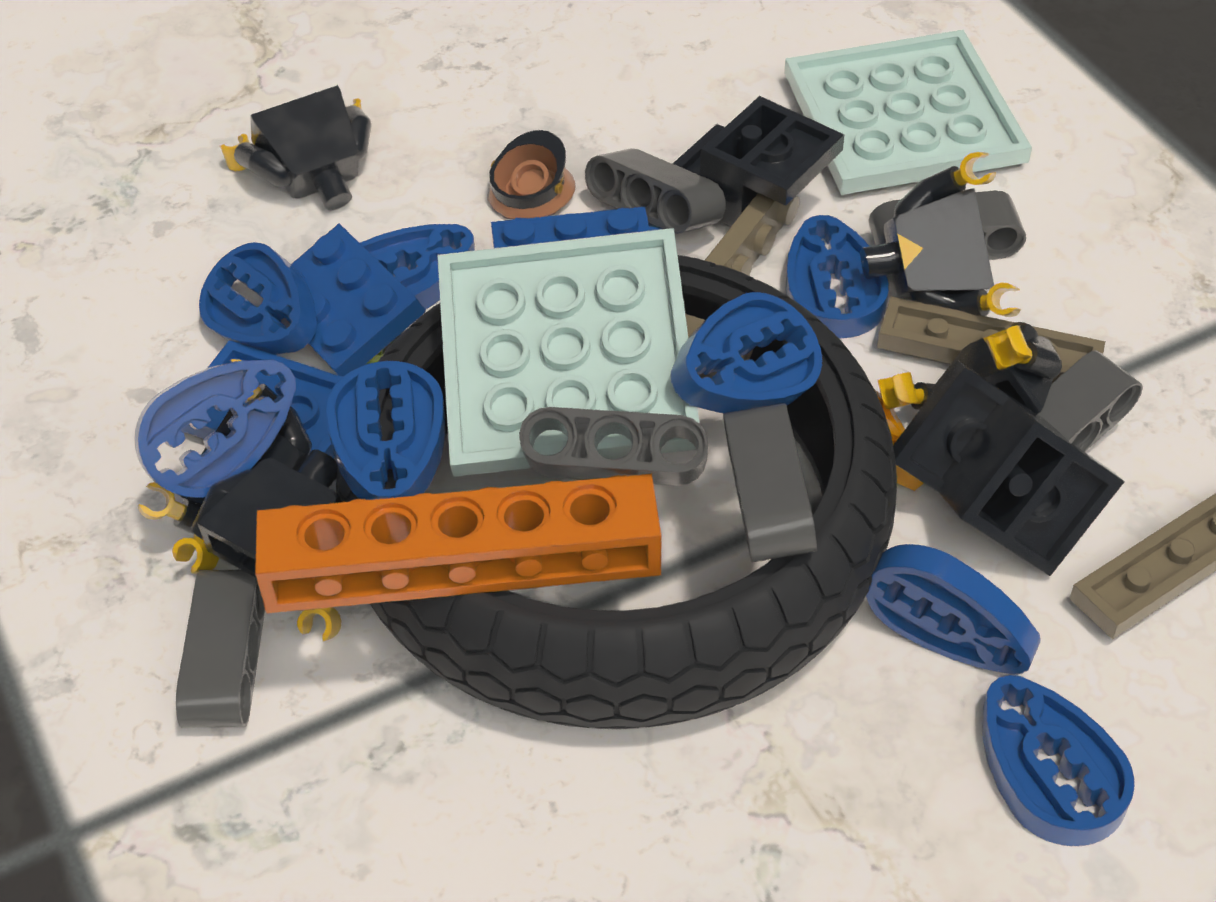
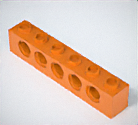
M652 474L614 475L599 479L567 482L550 481L535 485L503 488L485 487L471 491L439 494L420 493L407 497L375 500L356 499L343 503L310 506L291 505L278 509L257 510L255 574L266 614L661 576V529Z

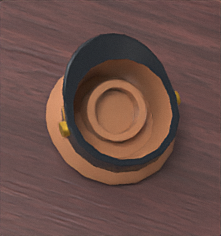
M534 130L518 136L504 148L497 159L492 162L489 171L490 187L488 200L495 211L512 219L545 217L557 212L569 202L575 192L576 185L572 174L565 168L566 150L561 139L549 131Z

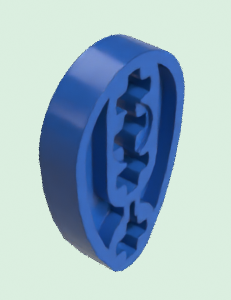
M816 215L805 220L793 238L788 254L786 295L810 311L839 339L860 336L874 329L882 321L886 313L889 293L887 276L866 279L861 266L860 251L861 248L869 247V245L856 231L838 218L830 215ZM825 242L829 244L828 249H826ZM831 274H834L835 278L840 280L839 291L842 296H845L844 309L846 314H841V310L835 308L836 292L834 289H830Z
M428 224L408 227L360 242L367 251L418 299L425 310L440 300L438 255L475 251L474 235L470 229L459 224Z
M258 242L247 243L231 250L216 263L203 284L199 298L200 316L210 329L228 341L231 340L277 355L294 353L303 349L315 335L317 328L315 305L307 283L295 267L266 244ZM237 279L263 298L262 303L258 307L232 288ZM283 318L291 323L288 328L281 322Z
M746 293L725 303L691 334L680 348L672 367L671 383L679 397L689 405L718 413H728L785 403L787 406L817 381L822 368L821 348L810 324L789 303L767 293ZM775 339L788 342L776 353L773 351L765 352L755 362L753 360L744 361L741 357L748 354L757 345L759 347H766ZM717 372L712 378H701L698 375L702 373L708 375L710 373Z
M276 360L234 361L209 367L182 378L158 393L142 410L135 429V450L145 473L156 484L172 493L197 498L206 497L213 484L244 470H250L270 447L286 420L296 392V380L292 371L284 363ZM259 371L265 376L275 374L279 376L281 381L274 387L278 397L274 401L267 396H262L257 399H251L243 405V402L254 394L253 391L259 386L258 380L255 377ZM210 407H214L218 411L231 410L233 417L227 422L231 432L227 436L220 432H212L203 440L207 448L203 454L200 455L195 450L184 452L179 458L183 468L177 473L169 468L157 470L155 463L161 458L157 448L165 442L169 447L175 448L186 439L182 432L186 425L189 424L194 429L205 427L211 421L207 414Z
M399 361L374 362L347 373L334 385L329 393L326 402V416L333 454L340 473L349 488L359 499L366 500L407 497L424 493L431 484L440 464L445 443L446 417L443 395L438 382L424 369ZM390 388L392 403L391 417L394 433L393 440L382 441L379 418L381 415L379 395L380 390ZM391 468L394 480H396V488L384 489L385 482L388 481L387 471Z
M903 544L891 547L883 552L880 561L871 575L872 582L871 586L869 585L866 599L872 611L886 626L926 649L971 666L1012 675L1023 674L1029 670L1041 642L1040 634L1025 613L1001 589L959 559L932 547Z
M1008 675L999 677L992 682L987 690L983 705L982 739L987 762L997 788L1015 818L1037 837L1063 846H1086L1100 842L1113 834L1125 818L1135 787L1133 769L1123 750L1096 721L1055 691L1022 676ZM1006 700L1012 707L1023 705L1025 707L1023 715H1020L1014 708L1003 710L1001 708L1003 701ZM1042 749L1048 756L1059 754L1062 757L1059 767L1050 758L1040 761L1037 758L1039 750ZM1059 771L1068 780L1076 777L1081 780L1078 792L1070 784H1064L1060 787L1056 784ZM1078 796L1084 803V806L1091 807L1096 804L1100 808L1097 818L1088 810L1078 813L1074 809Z

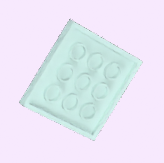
M964 30L785 58L784 74L803 115L845 134L843 151L827 165L841 195L919 182L952 166L960 168L964 157L974 152H986L989 155L979 158L974 162L973 172L1029 163L1032 146Z
M674 228L438 255L449 456L453 477L531 468L520 445L519 431L525 418L539 408L562 407L673 414L693 418L700 424L698 407L691 406L683 401L675 392L671 383L672 367L680 348L688 339ZM547 430L536 438L533 449L542 455H555L566 446L568 437L561 431ZM610 434L600 441L597 451L606 459L623 458L630 452L632 443L624 435ZM674 438L665 443L661 453L697 449L687 439Z

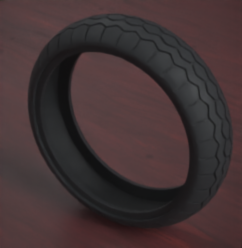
M678 255L685 314L706 320L725 303L743 294L752 292L767 293L793 306L807 320L818 339L822 353L820 375L812 387L786 406L794 438L809 459L821 488L822 499L812 515L817 542L816 552L771 559L741 580L715 592L688 601L654 608L634 610L572 608L537 601L508 590L371 603V607L401 645L428 669L451 685L476 699L508 712L564 726L595 729H633L670 725L716 714L755 698L782 683L818 656L839 635L869 592V585L871 586V575L880 561L883 552L888 548L896 510V460L892 436L884 410L863 368L844 343L827 326L795 300L760 280L709 261ZM439 303L425 312L407 328L386 350L378 362L399 361L409 363L424 369L434 377L443 395L446 435L448 433L441 305ZM775 339L766 347H759L757 345L753 349L749 360L755 362L767 351L776 353L788 342ZM390 388L380 390L381 415L379 418L382 441L393 440L394 433L391 417L392 403ZM338 468L336 493L340 496L339 503L359 499L351 491ZM390 468L387 471L388 481L385 482L384 489L396 488V480H394L393 470Z

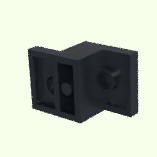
M758 96L727 126L723 127L716 124L673 164L710 179L719 185L726 201V210L720 221L732 226L758 193L786 206L843 151L845 134L762 96Z
M959 360L954 363L893 445L897 466L936 490L962 520L1049 576L1053 574L1125 482L1115 472L1072 444L1044 418Z

